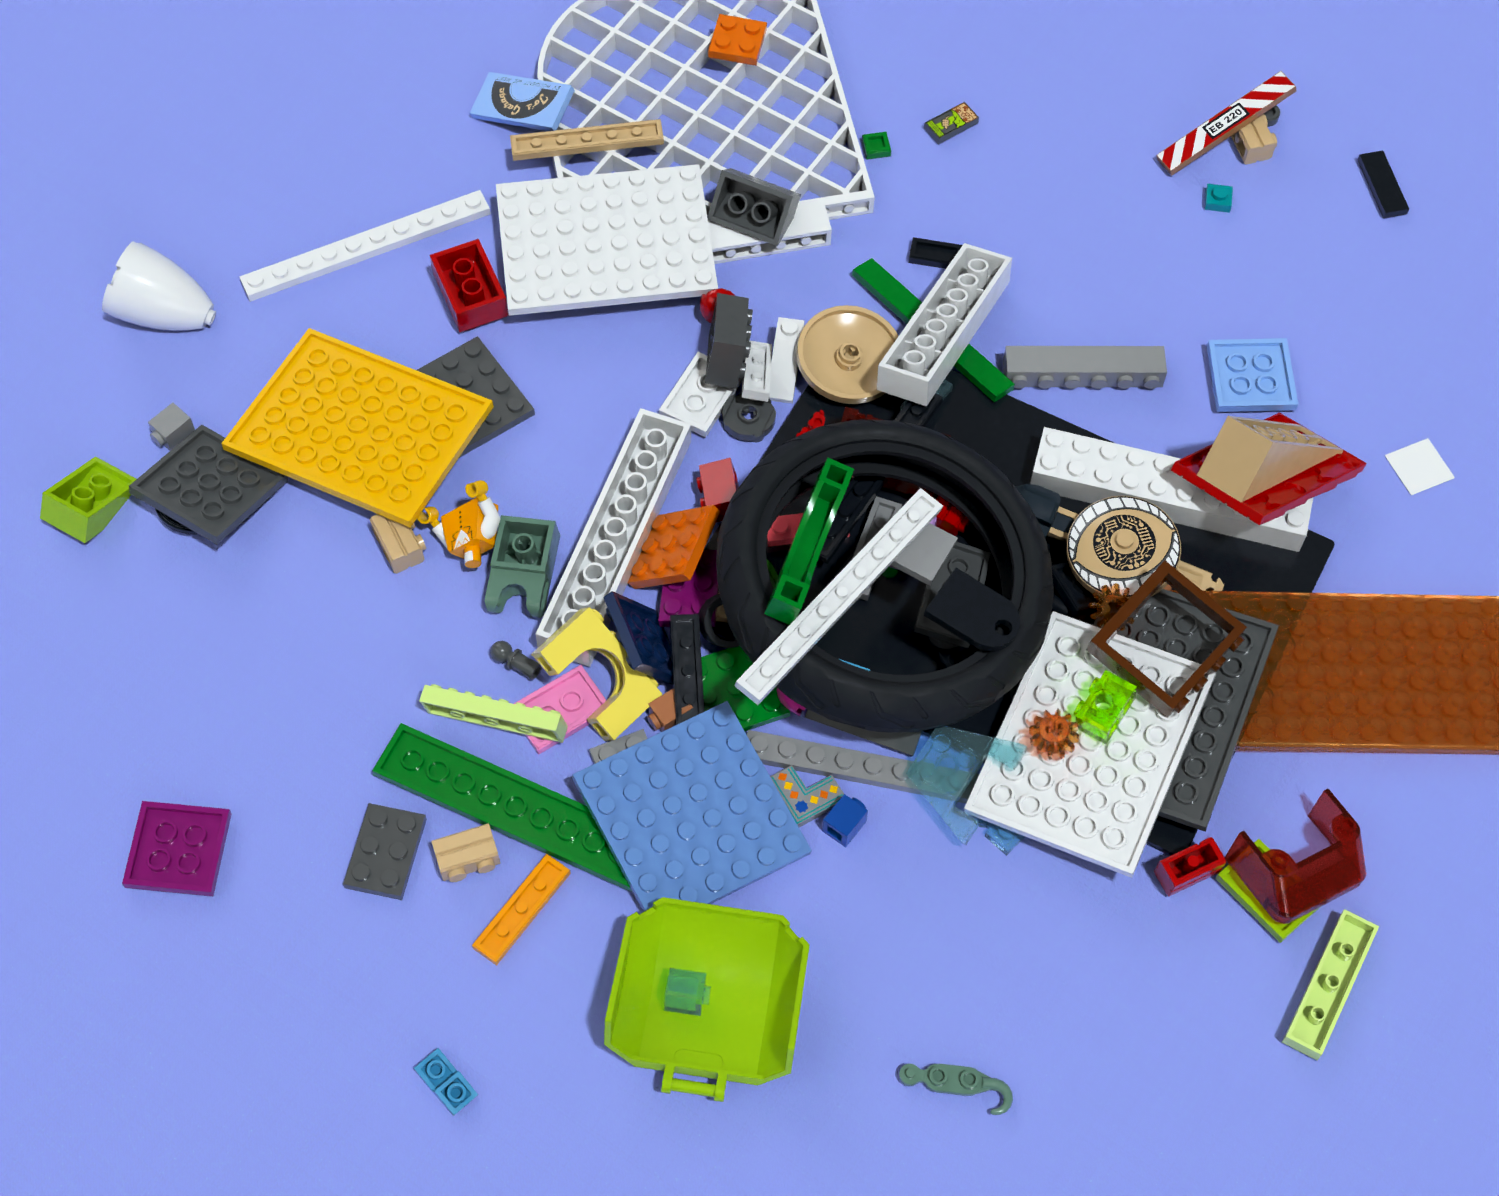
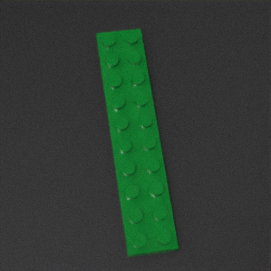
M400 723L372 770L373 775L482 825L489 823L490 828L632 892L588 807L582 803Z

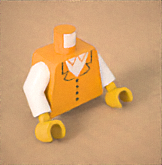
M482 480L466 485L467 495L474 499L441 516L442 522L438 521L439 512L435 507H425L424 509L428 516L425 512H421L417 518L422 524L430 523L433 526L432 531L449 553L464 559L465 566L468 568L481 566V554L494 548L497 529L501 520L498 513V505L493 503L490 497L486 496L488 485Z

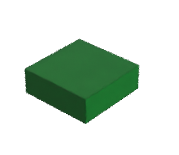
M887 132L862 135L866 160L891 157Z

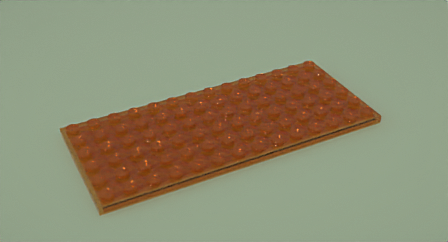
M1203 591L1223 608L1279 625L1235 751L1499 755V596Z

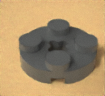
M742 394L730 396L724 403L722 410L724 430L740 440L755 443L762 441L764 436L772 431L776 421V411L771 404V400L768 399V402L742 398ZM749 412H753L754 418L746 419L742 414L747 415Z

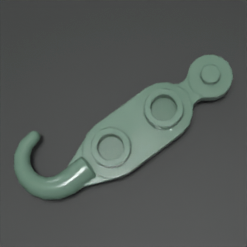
M906 1064L902 1066L899 1072V1079L904 1085L914 1086L918 1083H924L929 1090L936 1093L973 1096L989 1090L998 1091L1002 1094L1004 1100L999 1108L991 1109L990 1113L992 1115H1001L1007 1112L1013 1102L1012 1091L1004 1081L991 1078L972 1067L933 1064L927 1069L922 1070L914 1064Z

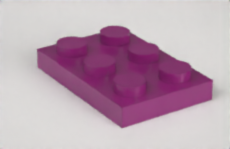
M717 550L703 551L690 581L663 585L658 619L660 627H670V615L699 614L700 608L706 600L719 593L716 568ZM717 608L715 609L712 615V627H716Z

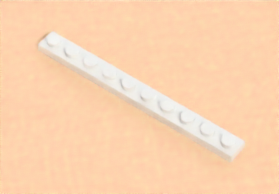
M481 190L239 277L251 302L490 215V208Z
M920 488L736 681L735 687L759 705L939 514L943 505Z

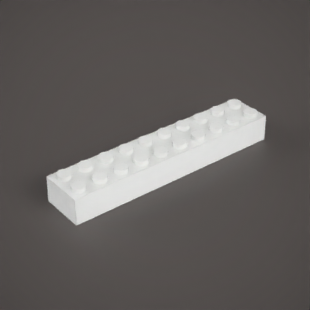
M640 408L535 634L537 647L542 645L576 612L583 608L590 607L597 610L604 618V625L607 628L609 627L611 619L606 613L607 605L603 597L611 591L623 595L632 574V568L641 554L642 545L650 534L652 523L660 513L691 444V424ZM587 650L581 653L573 662L591 667L597 652Z
M1047 427L1043 429L1030 484L1039 485L1056 492L1062 497L1092 504L1104 498L1114 496L1140 498L1163 510L1173 523L1296 552L1300 551L1307 536L1313 498H1310L1305 504L1286 511L1283 516L1258 525L1251 521L1249 517H1245L1227 506V503H1222L1206 493L1204 489L1201 490L1182 478L1183 476L1172 472L1173 464L1181 458Z

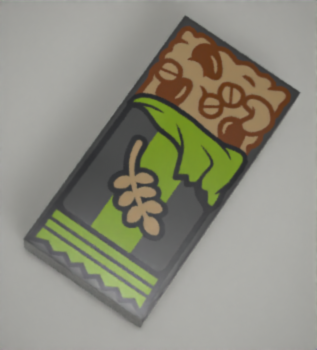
M964 101L925 122L924 129L939 145L978 124L979 117Z

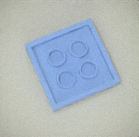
M1287 338L1208 340L1207 352L1217 412L1285 411L1297 409L1298 399Z

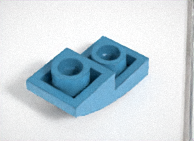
M439 1048L414 1067V1071L453 1116L478 1096L473 1087L459 1070L455 1069Z

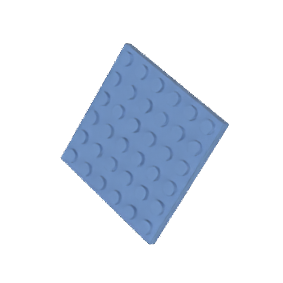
M728 701L572 774V779L643 912L652 908L653 902L662 897L712 904L800 860L812 852Z

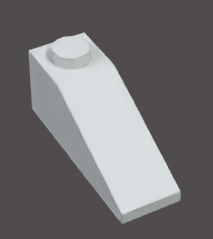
M778 317L771 361L769 395L771 401L793 404L799 368L796 351L805 320Z

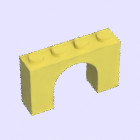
M587 607L576 612L531 655L549 676L560 674L581 653L587 650L601 653L610 661L615 672L614 690L611 696L586 720L604 741L615 740L650 707L648 703L660 697L662 693L657 688L659 685L652 676L635 671L628 665L626 650L617 639L616 633L612 630L609 631L604 625V618L597 610Z

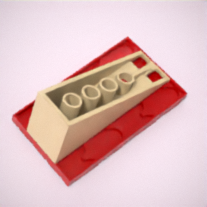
M1279 412L1264 420L1227 416L1213 444L1175 461L1171 471L1179 476H1183L1182 478L1201 490L1204 489L1209 495L1224 504L1227 503V506L1245 517H1249L1256 524L1261 525L1283 516L1290 509L1305 504L1310 498L1336 488L1337 484L1355 478L1358 473L1363 471L1367 463Z

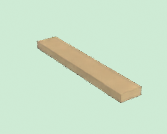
M661 119L510 135L513 161L664 144Z

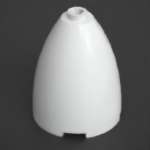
M132 241L126 247L116 264L118 268L113 275L111 284H107L102 302L103 312L132 324L161 330L183 331L203 329L206 325L211 326L216 316V311L213 310L214 304L206 292L187 272L169 258L142 243Z

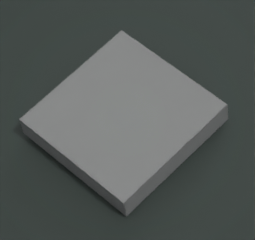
M929 523L891 563V566L931 586L958 538Z

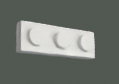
M749 341L751 342L749 357L744 362L746 363V370L742 380V398L768 402L771 381L772 344Z

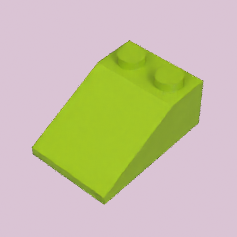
M95 456L42 493L40 519L86 543L104 530L131 496L129 485L136 478Z

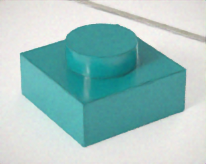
M1207 184L1204 210L1230 213L1233 186Z

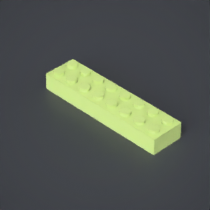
M431 684V686L424 685L419 700L428 714L563 743L568 725L558 711L550 710L548 712L537 706L530 708L526 707L525 704L518 702L512 704L504 699L493 700L486 695L479 697L468 691L465 693L458 692L454 688H448L447 690L436 684Z
M1345 909L1342 911L1282 1043L1318 1061L1324 1052L1379 926Z

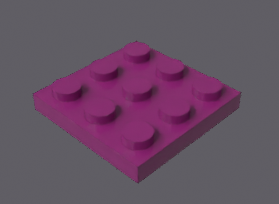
M142 801L124 873L123 886L131 889L214 896L232 815L230 809Z

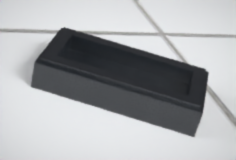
M913 237L908 263L946 269L962 245Z

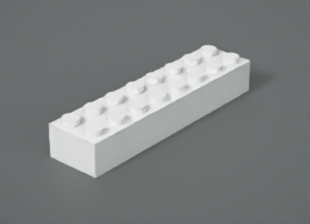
M964 243L879 363L877 390L927 406L1009 284L1012 258Z

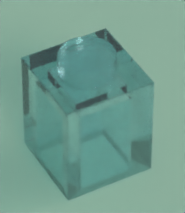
M670 968L665 991L664 1011L701 1016L703 1004L709 1005L711 986H706L707 973Z

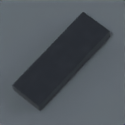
M1384 151L1360 154L1358 163L1383 219L1406 215L1409 207Z

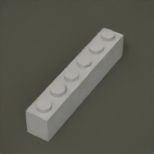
M1006 346L1003 357L1004 375L1015 384L1014 388L1017 389L1024 387H1040L1043 389L1051 387H1066L1069 389L1077 387H1093L1096 389L1104 387H1119L1122 389L1145 387L1154 389L1163 387L1167 375L1164 346Z

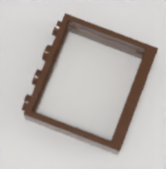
M1164 560L1092 638L1086 650L1168 718L1174 710L1180 713L1190 702L1186 697L1192 690L1198 693L1208 682L1205 676L1210 670L1216 673L1227 660L1223 656L1229 649L1233 653L1245 640L1241 635L1247 627ZM1164 582L1228 633L1227 637L1173 697L1168 695L1108 645Z

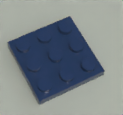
M613 591L604 596L603 598L607 605L606 613L615 624L617 629L616 637L626 650L628 665L635 671L673 685L671 643L664 627L659 625L657 611Z

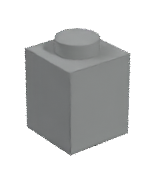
M173 402L148 422L152 431L150 434L152 440L159 447L164 445L169 451L195 430L191 418Z

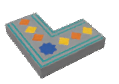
M792 765L770 776L798 827L831 811L844 795L832 775L806 788Z

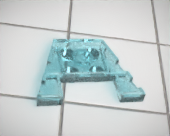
M947 726L937 727L906 774L964 845H967L980 822L955 807V805L987 756L994 758L1014 771L1028 748L1023 744Z

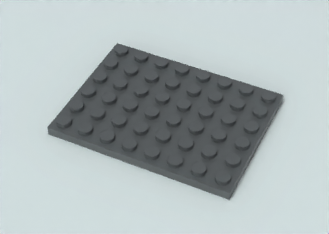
M1165 589L1151 596L1117 633L1118 635L1202 664L1228 635L1225 630L1181 594ZM1103 599L1093 626L1102 629L1126 602H1114ZM1226 608L1224 609L1247 627L1241 635L1245 640L1234 653L1229 649L1223 656L1227 660L1216 672L1215 679L1158 816L1205 832L1279 627L1277 624Z

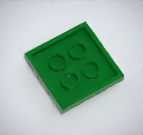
M740 646L727 648L701 657L705 711L728 701L744 731L791 716L790 710L782 705L777 696V687L759 705L735 687L736 681L753 664Z

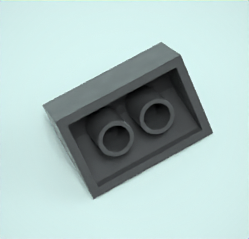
M732 168L724 169L721 171L707 218L712 222L778 246L794 218L801 194Z

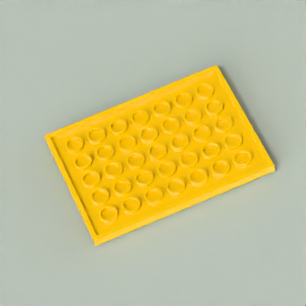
M308 328L221 444L223 450L411 528L494 406L493 401Z

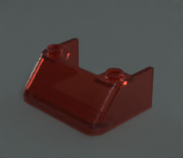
M1329 789L1323 791L1308 817L1330 842L1331 846L1295 863L1288 853L1280 849H1272L1262 853L1246 832L1242 831L1238 834L1224 857L1267 913L1279 923L1288 924L1359 887L1366 877L1360 827Z

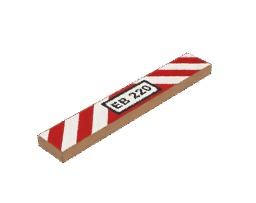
M1282 71L1278 72L1156 155L1157 160L1171 176L1295 93L1296 86Z

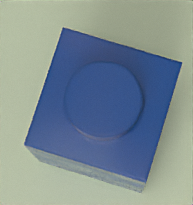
M844 794L823 819L822 831L846 848L866 823L868 810L860 800L854 797L851 799Z

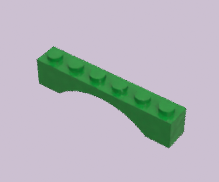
M831 458L826 459L809 497L765 610V615L788 625L798 616L809 590L824 542L845 495L854 468Z

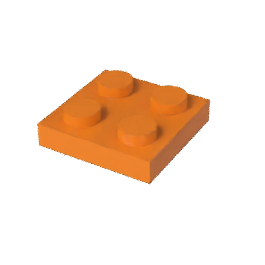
M719 14L708 50V57L757 66L767 31V22Z

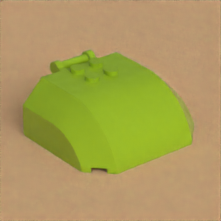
M662 897L653 902L652 908L641 914L635 912L627 917L605 1017L604 1045L634 1067L664 1071L661 1093L671 1094V1091L702 1095L714 1097V1101L724 1102L727 1081L758 1086L791 1074L810 944L803 937L799 938L792 931L790 922L783 915ZM674 1073L717 1079V1083L715 1085L674 1078Z

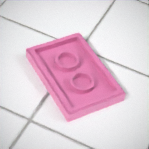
M579 665L517 702L525 704L526 707L530 708L537 706L544 711L550 712V710L560 712L568 725L564 738L566 739L590 725L586 719L606 699L583 666ZM525 735L538 755L559 743Z

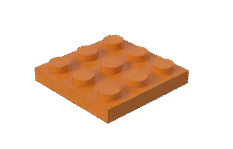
M714 505L658 515L652 523V529L647 540L642 545L641 554L632 568L628 584L634 589L690 581L720 514V510Z

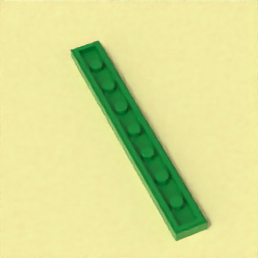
M873 258L857 266L852 271V276L906 324H908L922 304L915 295ZM970 344L967 345L954 365L957 370L993 402H996L1014 389L1015 384Z

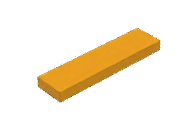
M546 854L473 943V949L497 966L571 874L570 869Z

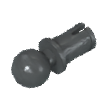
M497 641L490 649V654L495 661L500 663L507 661L508 669H515L531 680H534L541 670L539 663L522 654L520 649H516L513 652L511 645L506 641Z

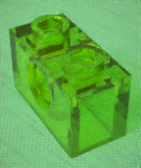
M1105 670L1101 678L1096 677L1091 683L1088 690L1090 695L1086 701L1081 700L1078 703L1073 714L1076 716L1075 728L1107 744L1136 699L1137 686ZM1099 703H1107L1110 705V707L1107 709H1100L1096 705Z

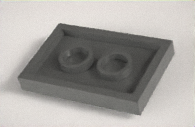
M369 803L343 882L344 888L402 900L427 820L426 815Z

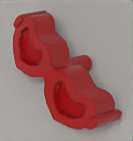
M824 411L815 412L813 418L808 421L807 427L802 428L801 432L796 434V437L817 427L824 426Z

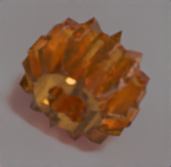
M1117 583L1112 585L1111 590L1107 585L1101 586L1103 595L1099 592L1092 594L1098 600V603L1091 602L1088 607L1097 608V612L1090 615L1091 619L1100 617L1097 627L1103 628L1116 614L1109 613L1111 610L1110 606H1108L1109 603L1117 602L1116 608L1119 610L1129 598L1126 597L1130 592L1128 587H1125L1120 592V586ZM1131 618L1127 623L1133 624L1134 619Z
M1059 709L1055 711V715H1051L1048 710H1045L1043 712L1044 718L1035 716V725L1029 727V734L1032 735L1030 744L1037 746L1036 752L1038 755L1047 752V758L1051 760L1053 754L1057 753L1063 759L1065 751L1072 753L1075 750L1073 743L1079 742V734L1076 733L1078 731L1077 722H1071L1072 716L1070 713L1061 717Z

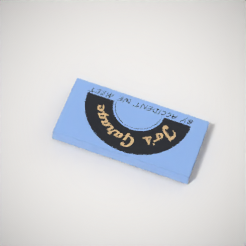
M489 72L470 111V115L475 119L544 131H555L575 90L572 85Z

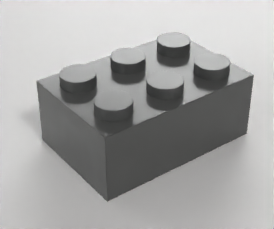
M717 293L708 338L705 384L737 389L739 378L744 379L746 363L744 362L749 357L751 342L749 341L752 330L750 324L753 310L748 309L749 298Z

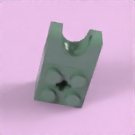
M501 515L485 594L487 611L500 613L503 611L509 598L522 595L527 597L526 607L530 612V616L542 618L546 608L560 540L556 521Z

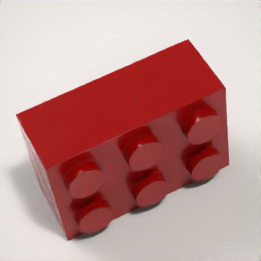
M479 239L430 255L433 275L459 333L509 316L506 296Z

